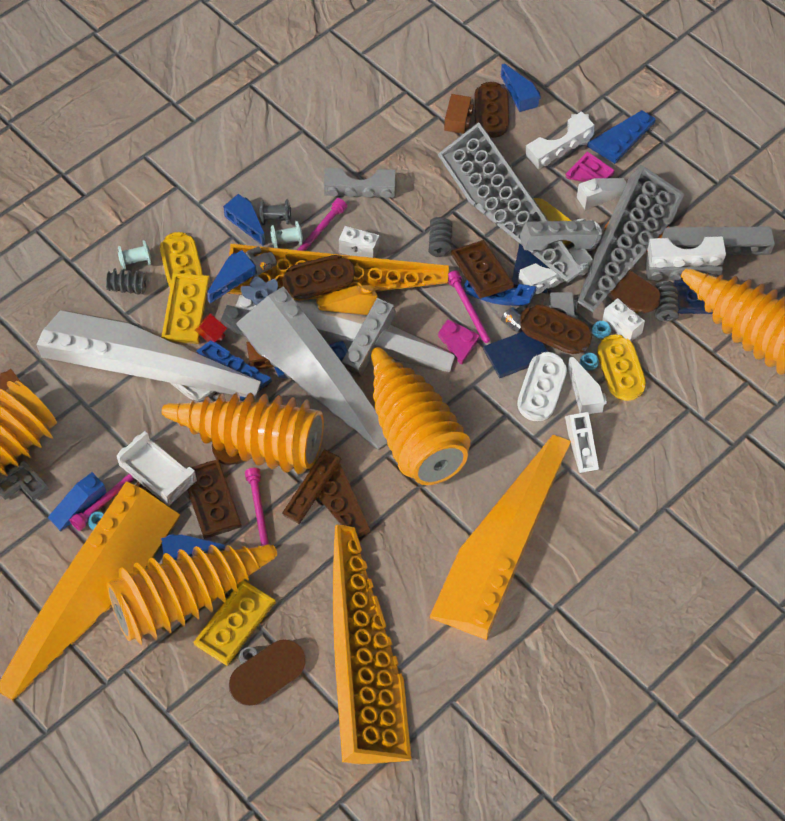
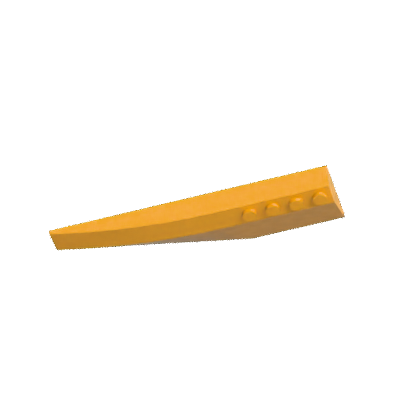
M230 244L229 256L241 250L245 253L258 246ZM260 247L262 253L258 255L272 252L277 265L271 270L261 273L258 277L265 283L276 279L278 289L283 287V276L289 267L339 254ZM340 255L342 258L350 260L355 269L353 282L347 288L369 285L376 292L448 283V265ZM254 276L227 292V294L242 295L241 287L250 286ZM327 293V294L315 296V297L308 298V299H316V298H318V297L325 296V295H328V294H331V293ZM293 298L294 300H298V301H299V300H308V299H295V298Z
M552 435L461 546L430 614L431 619L487 640L569 448L570 440Z
M127 481L125 482L67 568L27 632L0 680V694L14 701L34 681L33 679L40 672L43 673L56 657L58 658L64 653V649L70 644L72 645L97 621L96 619L103 612L106 613L111 608L107 582L118 579L121 567L129 574H132L135 562L139 563L144 569H147L148 559L150 557L154 558L162 545L161 538L169 535L180 518L179 513L144 489Z
M336 524L333 561V626L342 762L375 764L410 761L411 750L404 679L402 673L399 674L397 668V657L393 656L391 650L392 642L385 631L386 623L378 598L373 594L372 588L374 586L366 572L368 567L360 553L362 549L355 527Z

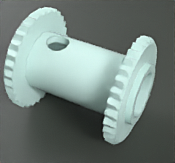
M295 221L296 227L275 231L274 226H271L270 235L274 248H278L277 245L296 241L299 242V246L303 244L302 230L298 221Z
M143 240L142 247L122 251L121 247L118 246V256L124 271H126L125 265L147 260L148 265H151V255L145 240Z

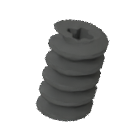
M435 217L430 220L428 252L432 256L442 257L451 250L452 221L449 219Z
M114 268L112 273L110 271L107 273L106 289L108 291L113 289L115 292L121 290L122 293L128 290L130 294L135 291L137 295L141 294V292L144 294L147 282L146 273L142 272L141 277H139L138 271H135L134 276H132L131 270H128L127 275H125L124 269H121L120 273L117 274V269Z
M660 281L655 284V287L660 292V304L655 309L656 318L660 321H674L679 317L678 289L671 281Z

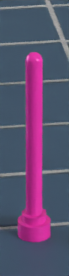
M336 198L332 203V210L297 250L306 251L332 219L347 209V204L342 199Z
M459 271L448 273V284L455 287L483 342L489 343L490 337L461 285L462 277Z
M249 468L245 471V478L251 484L261 546L269 544L258 484L261 479V472L259 468Z
M128 474L84 513L75 514L69 519L73 527L81 531L86 527V523L92 513L97 512L116 496L126 481L131 483L135 478Z

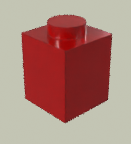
M210 313L196 327L195 331L207 342L211 340L219 343L225 337L224 332L227 327Z

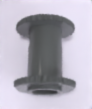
M262 200L259 207L261 224L265 225L266 220L286 219V224H290L291 205L289 200H285V205H265L264 200Z

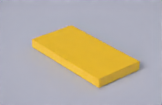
M173 273L161 338L170 342L199 344L200 335L195 329L204 317L210 282L209 276Z
M245 580L237 585L238 593L233 590L226 599V603H223L193 642L195 646L226 666L229 665L276 603L275 599Z

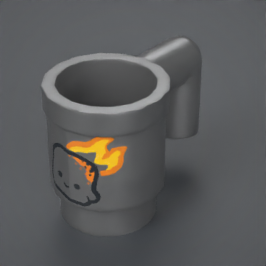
M259 246L245 252L255 265V275L257 276L277 265L272 252L258 255L262 253Z
M526 307L509 308L503 314L501 321L517 333L523 332L520 327V318Z

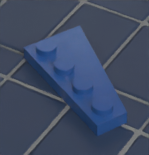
M641 110L589 141L587 147L616 164L655 124L656 118Z
M211 340L196 351L197 354L261 381L259 391L272 382L271 377L260 373L258 369L249 366L244 360L235 357L230 351ZM240 396V400L244 401L246 397Z

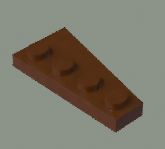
M339 464L318 495V498L340 525L355 527L357 536L360 537L371 531L343 468Z

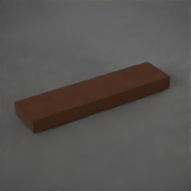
M326 449L323 450L282 512L283 516L298 524L301 523L340 464L341 457Z

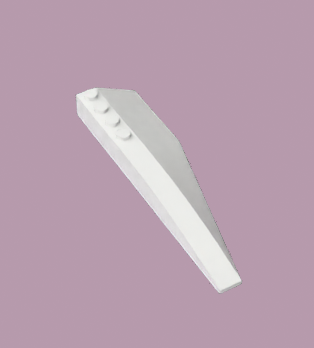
M240 295L235 307L251 311L256 305L252 300ZM316 299L295 300L328 344L343 341L346 348H350L367 315L319 310ZM392 325L380 334L373 349L376 347L384 349L395 360L446 372L451 371L455 355Z
M60 310L43 329L37 342V348L42 358L231 395L237 392L241 397H246L249 393H253L254 399H256L261 381L132 324Z

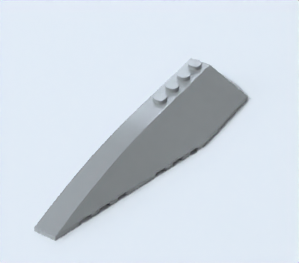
M479 122L438 153V156L467 200L521 245L520 234L525 222L549 221L493 139ZM562 240L551 242L542 250H528L566 282H570L583 272Z

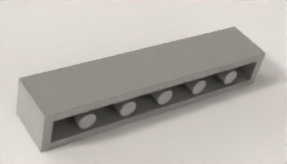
M763 226L669 227L664 229L662 238H668L673 245L681 249H694L703 242L704 237L723 236L726 255H770L775 245L771 227Z

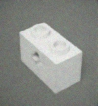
M347 226L344 227L339 238V253L359 257H376L379 250V235Z
M618 298L605 308L602 320L607 322L610 328L618 335L623 336L626 340L629 339L631 342L642 334L645 323L640 316L629 309Z

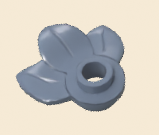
M254 276L250 286L241 287L242 295L252 300L256 306L268 295L278 290L276 279L265 283L258 276Z

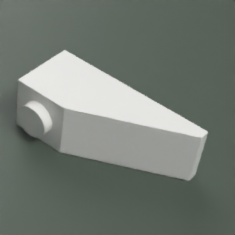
M594 178L578 185L577 199L584 210L621 197L627 183L624 178Z
M570 357L568 370L579 413L589 412V414L603 412V407L607 402L605 393H602L600 385L574 357Z
M589 412L565 416L568 436L579 473L598 470Z

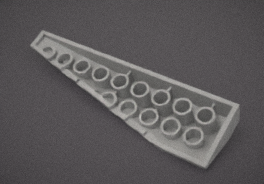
M643 165L630 175L582 287L578 303L592 312L647 251L649 240L656 239L673 221L683 199V192Z
M284 286L268 295L236 323L258 354L267 358L274 367L282 370L289 379H293L298 383L299 387L320 404L328 407L330 412L335 416H339L345 421V424L359 432L361 437L378 450L387 444L375 409L337 355Z

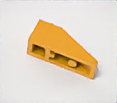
M369 285L353 286L318 297L316 303L318 309L322 311L368 315L377 299L375 289Z

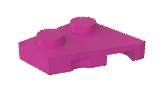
M587 151L565 175L567 179L586 182L594 178H611L614 175V170Z
M448 319L438 332L440 340L447 345L451 353H454L461 365L480 339L479 334Z

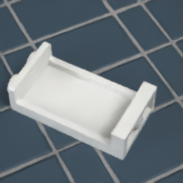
M146 431L137 435L117 455L119 466L168 507L197 481L195 471L191 467L184 468L151 441Z

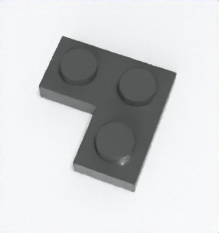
M22 461L19 467L15 466L7 472V476L3 475L0 477V495L4 500L22 489L34 501L49 490L45 482L25 461Z

